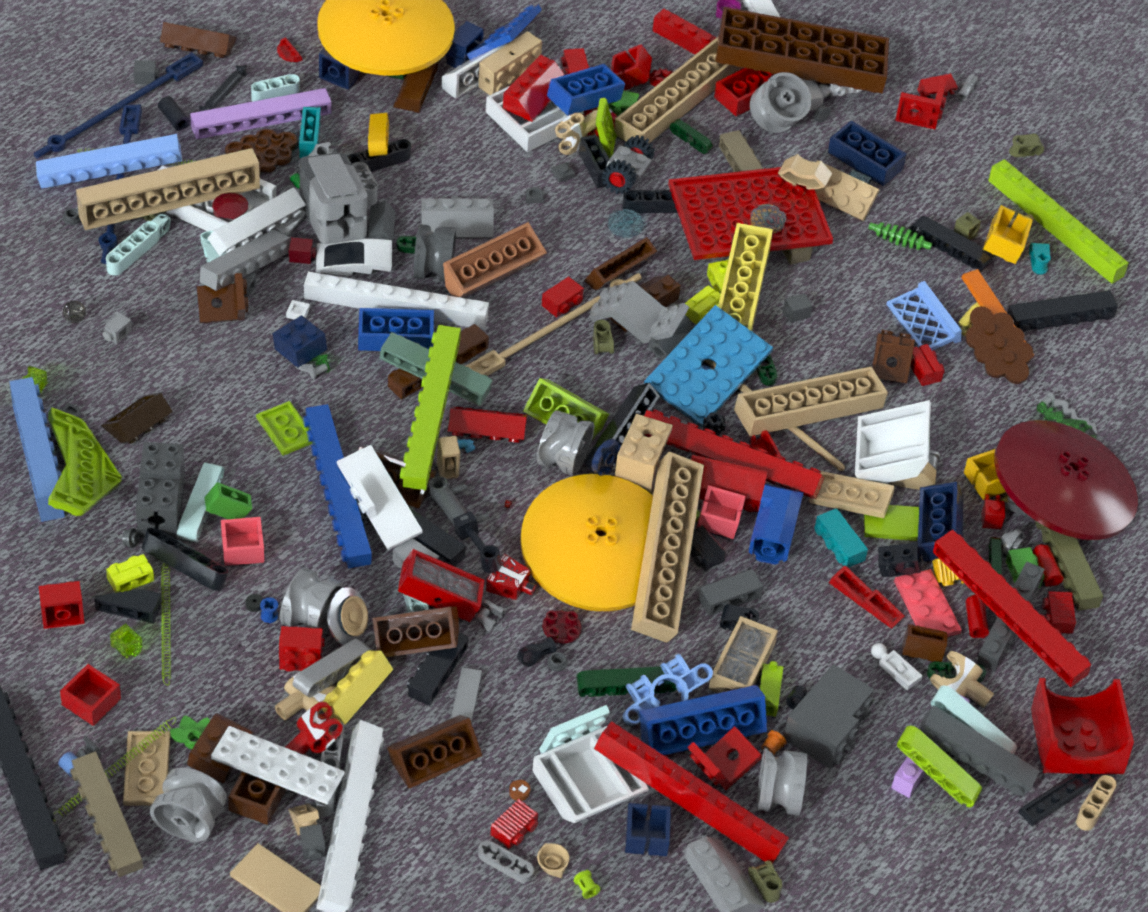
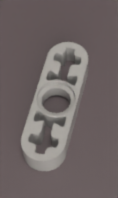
M492 841L480 843L478 857L483 862L521 883L529 882L533 878L534 868L531 863ZM491 849V853L484 854V850ZM503 858H507L511 860L512 863L508 866H504L500 863V860ZM528 870L527 873L520 874V871Z

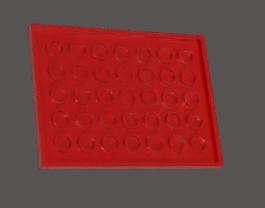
M781 167L669 179L668 186L694 260L730 256L737 223L746 225L755 223L757 227H761L757 223L762 224L759 219L762 218L764 221V218L762 216L757 217V211L761 212L760 215L767 216L766 213L768 210H771L772 212L768 214L775 212L777 213L776 215L782 217L783 223L781 225L783 227H779V230L776 229V232L772 233L770 251L833 244V237L815 190L806 189L807 186L799 184L795 186L783 179L778 174Z

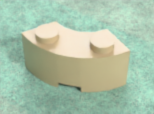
M797 154L784 161L778 174L795 186L799 184L807 186L806 189H820L826 186L832 172L822 161L811 162Z

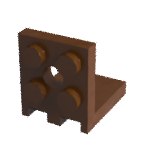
M242 273L234 275L233 284H229L217 291L206 285L197 286L200 323L245 320V313H248L249 303L248 297H244V295H247V281L243 279ZM219 299L222 302V306L214 308L211 304L212 301Z
M882 329L876 335L877 342L872 368L879 379L907 383L915 339L911 338V334L900 332L898 336L893 335V331ZM889 357L897 359L895 367L887 365L886 361Z

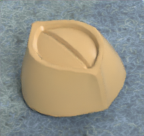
M546 843L539 850L537 860L540 867L547 874L562 878L569 863V854L561 845Z

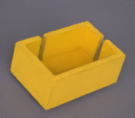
M1000 205L991 222L983 250L999 256L1007 262L1016 264L1025 248L1033 220L1018 213L1009 228L1007 226L1015 211Z
M995 449L967 458L964 469L965 476L972 485L975 484L974 488L982 500H984L985 494H989V498L1006 492L995 470Z

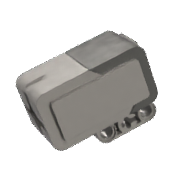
M330 153L301 158L300 197L306 204L303 209L319 241L324 244L364 239L367 236V205L375 204L378 194V184L367 164L356 162L351 165L347 155L344 153Z

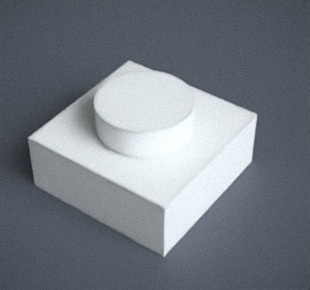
M292 300L286 312V318L296 319L301 315L306 318L310 304Z

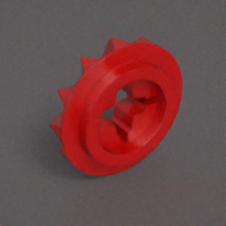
M661 68L653 70L650 73L649 82L656 87L664 80L661 76L666 79L673 71H668L667 68L665 70Z

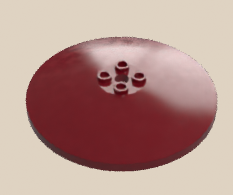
M1031 420L1021 422L1009 428L996 446L994 453L995 470L1004 490L1021 510L1045 527L1077 539L1102 540L1123 532L1135 517L1138 507V496L1129 472L1106 446L1090 435L1058 422Z

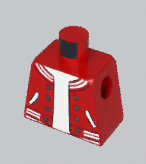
M504 554L501 558V568L497 572L491 573L487 578L486 591L517 600L522 592L532 596L537 585L529 582L530 570Z

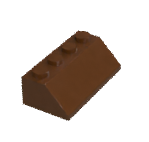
M163 22L160 42L165 44L164 47L175 49V46H180L183 51L191 52V49H196L199 54L208 55V52L214 53V57L224 58V55H230L237 37Z
M669 275L653 277L640 285L643 290L664 307L679 300L681 285ZM609 317V319L612 322H614L619 328H621L625 333L628 331L615 319Z
M360 446V447H359V450H361V449H363V448H365V447H367V446ZM374 449L406 504L420 508L430 491L429 481L435 477L437 471L431 469L426 490L403 487V479H400L401 468L406 465L404 459Z
M457 607L372 618L376 650L382 651L385 657L457 648L459 635Z
M458 715L387 747L393 766L408 789L482 756L470 718L463 715Z

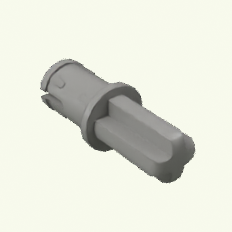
M975 74L969 75L967 80L962 83L961 90L957 94L958 99L966 101L969 94L974 91V86L978 80Z

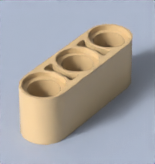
M1101 776L1081 806L1076 819V824L1080 829L1091 830L1110 802L1117 785L1115 779L1111 776Z

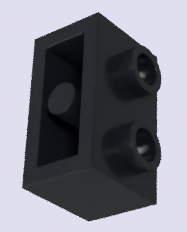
M917 542L878 547V566L882 577L921 573V554Z

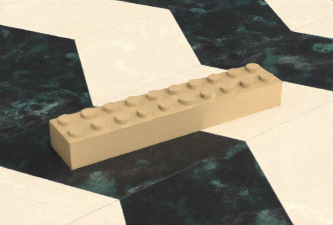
M717 37L615 118L614 129L616 135L625 141L632 136L639 135V138L644 136V140L648 138V143L652 142L668 129L672 122L680 119L715 90L717 81L739 71L741 68L715 62Z
M250 148L76 189L79 217L84 229L89 230L214 200L217 196L228 192L239 194L259 189V161L253 149Z
M668 452L659 461L631 627L633 631L666 643L678 634L704 468L703 464L672 452Z

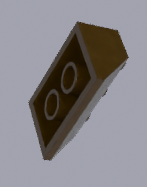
M161 392L148 394L101 424V426L120 443L128 442L131 444L139 439L138 435L141 433L150 432L153 429V425L157 422L160 424L168 419L167 415L173 411Z

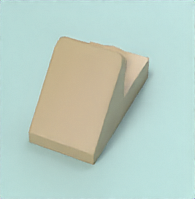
M307 803L289 808L297 835H300L299 827L317 824L316 819H319L318 810L311 804Z

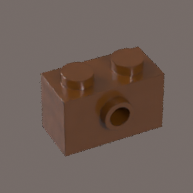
M908 624L902 642V655L926 659L931 662H942L947 647V632Z

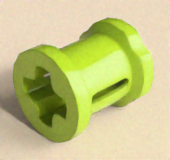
M589 870L579 872L574 877V883L582 890L584 899L596 896L600 891L599 885L595 884L591 878L592 874Z

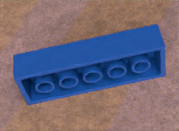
M757 685L639 711L642 742L662 755L689 750L687 747L693 742L698 747L716 744L733 727H736L744 737L767 732L765 695Z

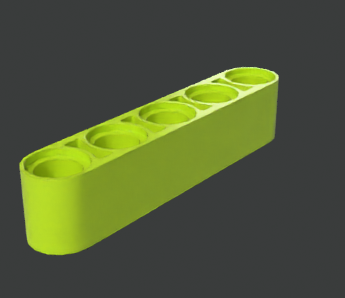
M907 726L897 742L898 748L960 804H966V807H973L982 791V786L920 729L914 726Z

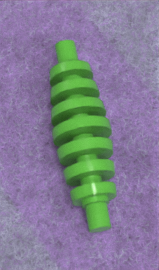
M871 222L868 229L875 231L876 236L880 237L882 233L885 240L890 236L889 242L891 243L896 238L895 245L899 246L902 240V247H906L910 243L909 248L911 249L917 245L916 250L921 248L931 250L933 243L925 241V237L922 235L918 239V233L916 232L911 236L912 230L910 229L904 234L905 227L903 226L898 232V225H894L893 229H891L892 224H887L886 227H884L885 223L880 222L878 225Z

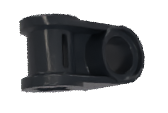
M728 604L724 606L720 627L733 631L740 616L757 622L759 613L753 608Z

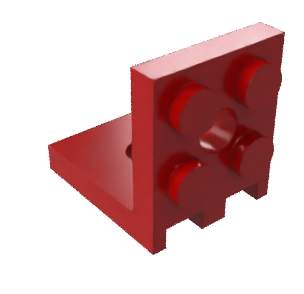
M940 78L935 99L901 92L895 121L935 130L938 119H942L943 110L941 108L944 109L946 97L943 96H947L949 86H946L947 78ZM911 109H916L919 112H913Z
M733 727L705 754L694 742L687 747L692 752L690 755L691 759L715 785L720 784L725 790L729 789L762 759V755L736 727ZM732 751H738L739 753L738 758L735 760H729V754Z

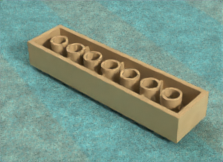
M867 367L738 394L734 410L749 436L759 435L765 430L769 433L881 409L884 407L888 392L873 368Z

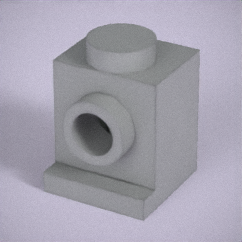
M117 311L114 313L115 317L106 323L105 331L103 332V337L115 344L121 342L132 332L131 320Z

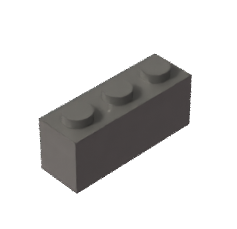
M753 569L741 571L737 575L725 577L720 581L702 586L699 590L698 600L707 614L712 616L723 612L724 606L728 604L739 606L761 598L763 585Z

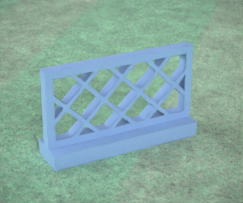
M925 281L918 283V288L887 301V306L906 332L911 334V338L915 339L917 347L922 345V340L932 342L929 345L931 350H935L952 341L954 343L961 342L962 330ZM915 295L920 299L919 302L909 301ZM898 303L904 304L903 310L898 309L893 305ZM907 305L917 307L916 312L907 311ZM919 309H928V315L918 313ZM904 315L912 316V322L905 321L903 319ZM916 318L926 319L925 324L915 323ZM929 320L936 321L938 326H929ZM913 327L923 329L922 333H913ZM925 331H934V337L924 335ZM939 332L946 334L948 337L941 339L937 338Z

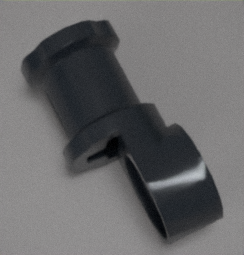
M550 636L546 637L544 641L539 643L533 642L518 651L517 659L524 666L531 667L542 656L556 652V645ZM531 652V659L525 662L523 660L525 653Z

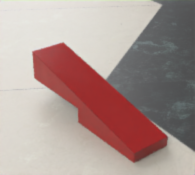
M847 566L842 567L829 581V584L891 629L905 617L877 589L872 591Z

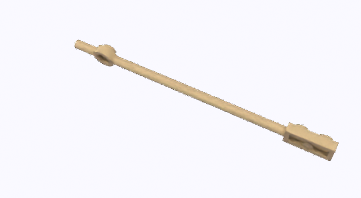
M637 273L625 281L615 279L610 283V287L630 281L636 283L642 277ZM600 296L590 300L498 354L495 350H492L465 367H469L482 375L489 376L505 366V358L590 310L598 302Z

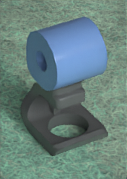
M87 736L83 737L86 743L84 752L81 749L77 754L67 752L59 760V766L70 777H72L70 769H73L71 760L95 751L99 759L101 757L99 748Z

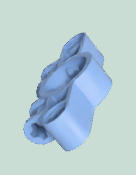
M677 654L671 661L661 664L664 675L659 676L652 683L644 674L636 682L628 683L626 688L635 703L624 711V723L629 726H635L640 723L639 711L660 706L659 700L654 697L656 684L660 686L664 681L675 683L677 691L681 692V701H686L690 692L711 679L713 675L712 668L708 664L702 663L690 670L681 655ZM699 669L706 672V679H701L698 676L697 671ZM629 711L637 713L638 719L636 721L629 718Z

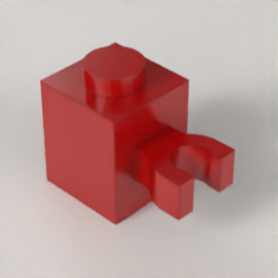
M985 494L981 512L982 528L1002 529L1005 518L1004 501H1000V495H996L995 500H990L989 494Z

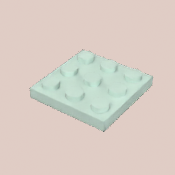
M607 705L551 728L539 749L541 754L601 729L610 713Z

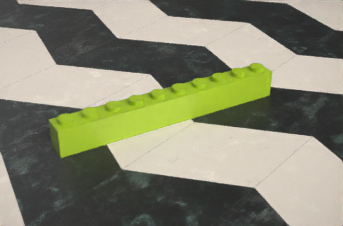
M1004 159L992 166L988 181L1028 215L1031 214L1034 220L1106 280L1113 284L1125 276L1128 261Z
M438 325L437 332H433L432 343L434 345L429 348L428 358H430V361H426L425 366L427 375L422 378L421 387L424 388L423 391H419L418 395L420 405L415 408L414 417L417 418L416 421H412L411 425L413 435L408 438L407 448H409V452L405 451L404 463L406 465L401 468L400 479H403V487L420 490L427 489L459 349L461 328Z

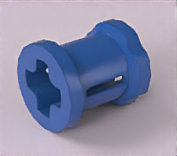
M271 597L263 599L260 603V609L262 610L261 619L265 623H273L278 619V602Z

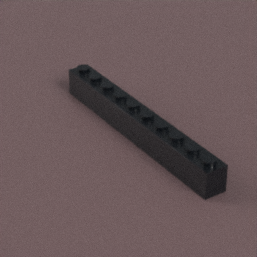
M0 685V765L41 871L65 863L64 855L67 854V849L64 841L60 842L58 838L61 837L58 825H53V811L51 807L47 808L45 804L48 803L44 790L40 791L39 786H42L39 775L33 772L35 769L32 757L28 758L26 754L29 753L26 741H21L20 737L23 734L20 725H15L16 715L14 709H9L10 699L8 693H3Z

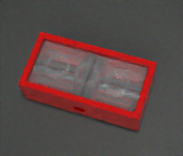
M412 549L402 564L398 592L438 609L457 607L458 618L470 622L481 608L485 580Z

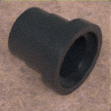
M800 685L794 686L791 694L786 699L787 706L794 710L807 695V689Z

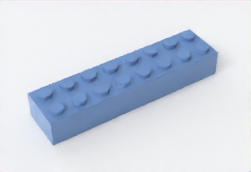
M33 377L9 381L12 406L41 522L64 518V510L55 509L48 505V498L61 472L58 471L57 457L52 454L55 453L53 441L48 440L51 438L49 427L45 425L47 424L46 414L41 411L44 410L42 398L37 397L40 396L38 384L34 385Z

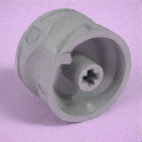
M786 72L773 75L767 82L755 90L750 100V110L754 120L761 128L772 133L787 131L804 118L811 107V94L807 85L796 75Z
M555 410L542 434L537 452V464L551 468L553 464L557 463L564 474L577 476L591 446L594 423L590 421H580L577 423V417Z
M305 567L301 568L293 577L285 593L280 610L281 624L297 627L300 623H303L307 628H321L323 638L329 630L327 619L329 601L337 590L344 588L343 583L333 578L321 582L315 571Z
M764 748L758 782L757 811L769 812L779 804L786 809L788 815H800L805 789L807 753L784 750L781 756L774 757L767 748Z
M183 767L172 769L163 783L164 793L155 798L150 808V815L153 821L170 835L191 842L204 841L209 837L214 827L215 819L219 816L226 803V793L216 780L203 772Z

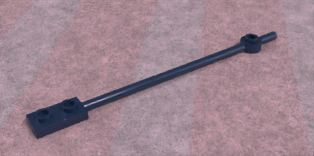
M192 52L166 67L165 75L63 136H50L47 140L48 144L33 153L35 158L38 159L50 151L60 152L64 150L66 141L172 78L176 81L181 80L201 68L203 60Z
M141 104L124 105L119 128L120 134L124 135L123 144L130 143L132 134H138L142 115ZM125 173L117 174L116 180L123 179ZM115 223L107 225L106 233L102 234L98 239L100 247L103 249L101 263L106 264V256L110 250H113L118 245L117 237L114 234Z

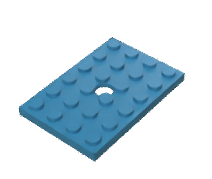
M715 305L646 378L644 384L650 382L661 398L693 422L703 427L704 417H707L711 412L716 413L773 351V347ZM706 359H711L716 363V367L713 370H704L701 366L702 362Z

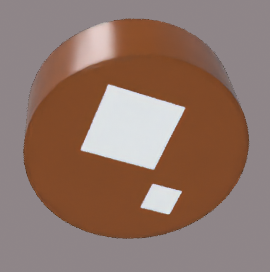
M524 780L513 781L509 787L510 797L516 801L518 799L526 800L530 795V785Z

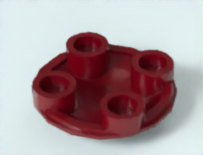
M228 192L217 196L213 201L212 208L216 217L234 220L246 213L249 203L244 196Z
M550 610L543 619V632L547 637L550 636L554 642L562 644L571 643L577 640L581 634L582 626L578 619V614L574 611Z

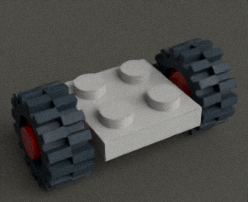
M639 135L630 137L623 146H619L609 159L606 169L602 173V179H604L603 184H607L606 188H611L610 192L613 193L615 190V194L620 192L621 194L627 193L635 181H639L648 169L655 155L653 153L655 148H651L653 144L648 143V138L644 140V136L639 138Z

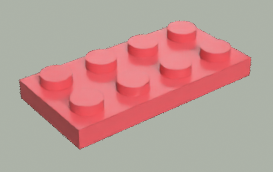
M931 569L921 571V573L895 577L894 583L916 626L947 632V637L961 634L962 629Z

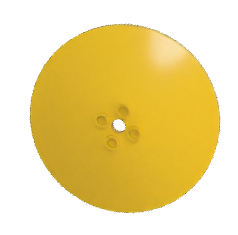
M326 0L319 11L317 20L319 39L332 57L352 69L385 76L409 74L435 64L450 49L455 29L453 15L442 0Z
M598 474L568 477L543 490L529 506L521 528L522 556L533 578L544 590L558 600L580 609L615 611L635 606L653 495L628 480L611 475L600 476ZM604 531L606 535L599 536L596 534V532Z

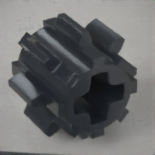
M718 412L709 413L703 419V431L709 429L719 436L722 431L725 432L726 419Z

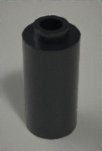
M170 96L160 99L158 109L175 130L180 131L187 128L190 124V119Z

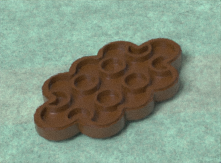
M263 129L258 131L256 135L243 136L240 142L235 141L227 144L225 154L252 148L259 161L260 175L261 172L269 173L274 171L277 165L283 166L290 163L292 151L298 146V138L291 132L277 134L274 130Z
M986 307L973 309L969 319L971 327L966 332L965 340L971 348H974L975 359L985 364V372L993 378L1005 376L1013 384L1024 383L1029 376L1027 364L1033 358V349L1028 343L1024 342L1023 331L1014 327L1013 318L1007 313L993 314Z

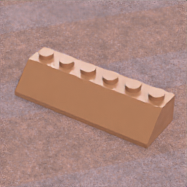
M527 222L444 262L445 286L451 296L464 298L539 261L547 252L531 225Z

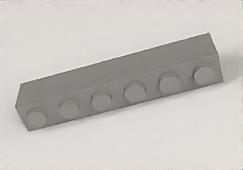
M273 229L202 265L200 283L216 291L233 283L236 273H242V277L288 254L290 237Z

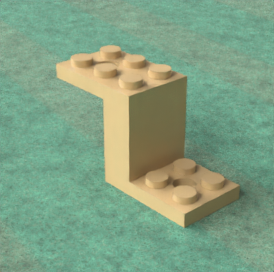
M636 414L617 454L615 477L628 480L652 495L655 489L660 456L671 434L673 425ZM644 434H651L652 436L645 437Z

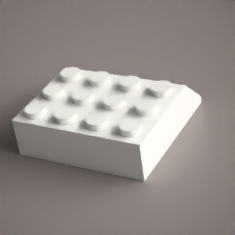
M509 87L487 96L486 113L526 152L558 138L555 128L568 117L553 101L533 122L503 109V94ZM560 129L559 133H564L567 129Z
M930 400L858 416L855 475L858 479L886 484L917 477L929 461Z
M607 726L534 757L533 773L561 817L567 821L579 822L649 790L645 782L594 750L599 737Z

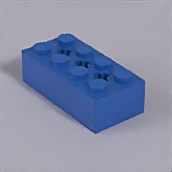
M601 64L551 79L547 97L569 116L573 113L598 107L600 98H606L608 104L621 100L625 83L605 64Z
M359 308L358 350L381 351V347L391 332L401 335L414 343H418L427 349L430 346L433 347L434 310Z

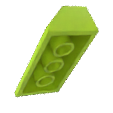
M539 378L523 412L544 424H547L555 410L577 417V423L580 421L593 422L594 434L592 440L603 429L610 415L549 379Z

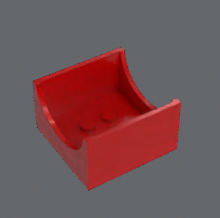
M1039 678L1031 713L1042 772L1124 774L1134 740L1120 679H1114L1107 689L1097 694L1085 697H1066L1049 690L1046 686V679Z

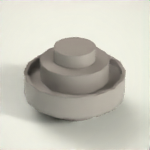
M1019 529L1009 533L1005 532L1001 538L1002 553L1007 555L1009 550L1021 549L1024 544L1022 539L1024 532Z

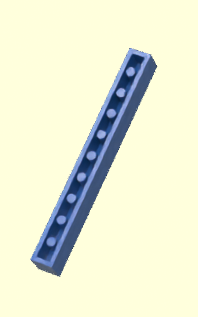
M326 404L306 408V416H303L304 427L309 428L307 438L313 444L311 445L312 456L317 458L315 460L316 470L321 472L319 475L320 484L325 486L323 490L325 501H329L328 512L334 518L332 520L333 530L338 532V535H336L338 547L342 546L343 549L341 550L342 561L347 563L348 569L371 565L372 553L357 501L353 498L350 492L351 487L337 465V461L344 457L329 406Z

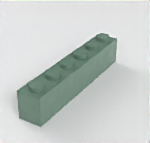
M391 332L381 347L379 358L421 379L427 375L425 372L426 361H430V358H428L429 349ZM455 362L449 392L481 407L491 390L493 380L486 375H482L469 367Z

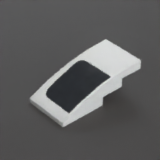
M359 239L331 244L317 243L316 272L352 276L353 272L371 274L372 269L391 271L392 240Z

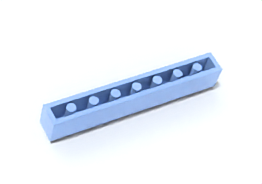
M177 134L40 160L36 161L37 178L41 188H48L181 162V147Z

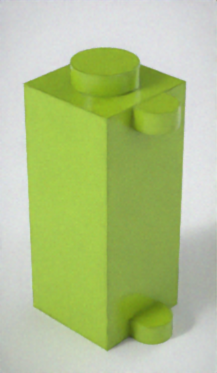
M771 661L770 664L763 663L759 688L765 695L766 715L774 717L777 715L783 666H778V663L775 661Z

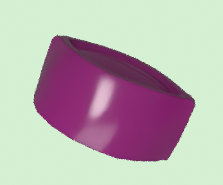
M719 0L716 5V17H722L724 7L741 10V2L737 0Z

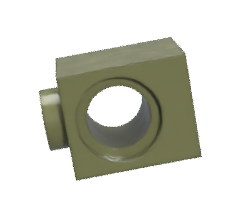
M967 212L956 220L954 232L972 240L978 236L981 221Z

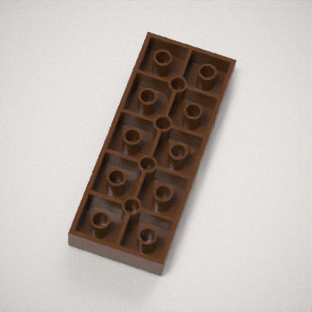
M724 7L720 21L715 62L754 69L756 71L770 72L772 74L786 72L805 80L883 94L888 70L889 38Z

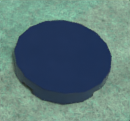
M614 439L605 441L594 454L591 465L592 471L600 476L610 473L613 470L611 468L613 464L616 465L617 454L622 445Z

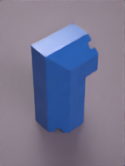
M765 484L749 547V553L751 555L754 553L757 561L774 565L778 564L780 560H783V562L787 561L804 492Z

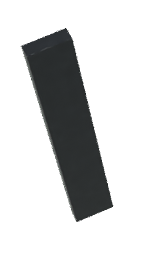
M1073 773L1020 808L1018 813L1033 827L1093 787L1101 776H1109L1110 774Z

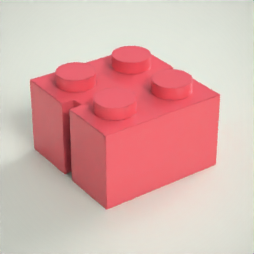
M708 485L696 528L703 525L710 533L734 539L746 496Z
M261 517L221 520L224 566L264 563Z

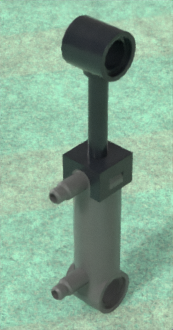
M433 477L429 481L431 500L440 506L454 525L455 533L460 540L470 537L479 549L482 569L487 573L497 572L501 568L499 548L494 545L485 546L477 535L479 533L478 524L489 519V514L484 513L474 516L471 511L468 512L456 497V494L466 490V484L450 488L445 477Z

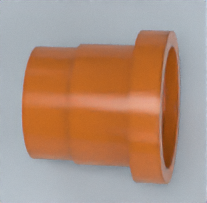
M770 730L761 748L762 750L767 748L774 756L781 747L786 745L787 741L777 731Z

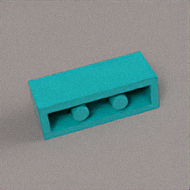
M303 107L299 158L307 157L313 151L316 144H319L321 108Z
M837 508L817 516L814 526L815 532L824 539L826 547L834 552L839 563L849 568L866 561L868 548Z

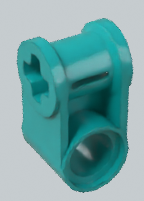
M1031 242L1029 247V255L1031 256L1029 258L1031 259L1032 271L1039 275L1045 274L1048 270L1047 264L1051 259L1050 245L1048 243Z

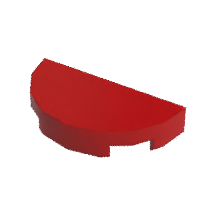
M286 37L281 39L277 47L279 57L289 62L302 61V56Z

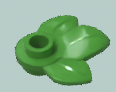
M184 716L179 728L170 729L171 737L176 742L184 743L187 748L192 749L197 741L191 740L199 739L210 720L207 717L197 723L190 717Z

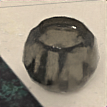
M77 300L67 302L63 308V316L70 323H78L86 315L84 304Z

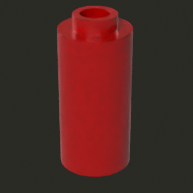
M1044 544L1037 545L1032 552L1037 556L1038 566L1045 569L1043 580L1045 586L1051 587L1061 584L1064 578L1050 547Z
M976 594L971 595L965 601L969 635L972 638H985L989 635L986 604Z

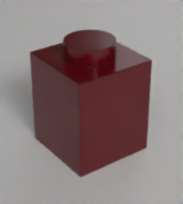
M291 237L289 262L311 264V259L316 256V247H313V239Z

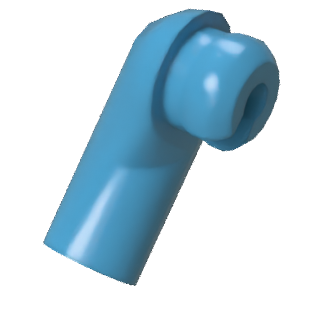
M471 439L458 440L459 449L465 448L467 453L475 450L474 442Z

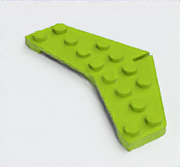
M51 407L48 412V419L66 466L48 498V505L55 509L69 512L74 516H83L120 485L122 476L81 418Z

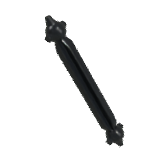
M236 65V71L232 72L205 102V106H199L200 111L214 109L238 83L241 76L247 75V65Z

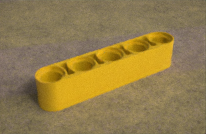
M388 113L370 114L368 133L369 156L388 155Z

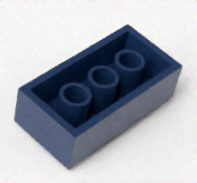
M852 120L830 137L828 153L882 186L904 169L907 155Z
M958 482L920 487L918 547L924 562L939 559L933 553L935 541L952 529L963 537L964 496Z

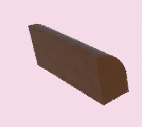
M438 61L423 70L406 75L393 105L394 108L420 113L438 70Z
M648 237L593 269L584 282L591 288L598 290L653 257L657 250Z

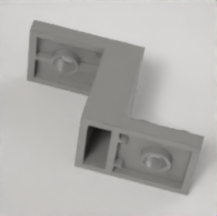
M630 281L603 289L599 295L600 299L592 306V312L588 318L594 322L612 317L645 344L649 343L651 338L657 341L672 337L688 311L689 306L682 303L664 307L638 284Z

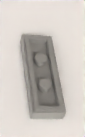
M461 669L451 719L458 715L469 717L472 724L482 676L481 670Z

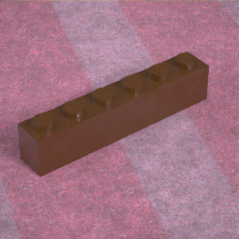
M476 324L461 331L456 363L463 364L488 349L489 336ZM400 368L388 375V387L401 400L423 388L421 387V378Z

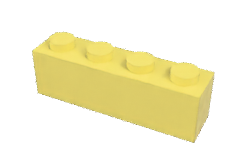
M369 650L363 653L358 663L349 669V673L337 683L335 689L325 696L323 702L329 703L333 711L329 717L330 719L336 718L345 725L393 671L392 666L382 651ZM321 708L324 713L327 711V708Z

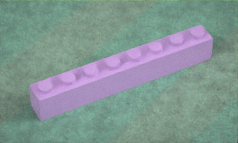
M326 88L200 111L190 113L191 127L195 138L201 139L301 120L303 107L321 108V116L331 114V100Z

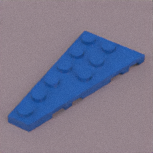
M540 5L525 7L524 11L520 12L516 18L505 26L497 28L494 33L489 35V38L467 53L469 60L512 41L542 11Z

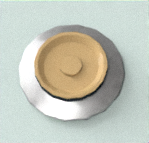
M351 587L340 588L329 601L327 610L328 626L332 636L338 643L345 645L356 638L361 640L368 623V610L364 599L358 591Z

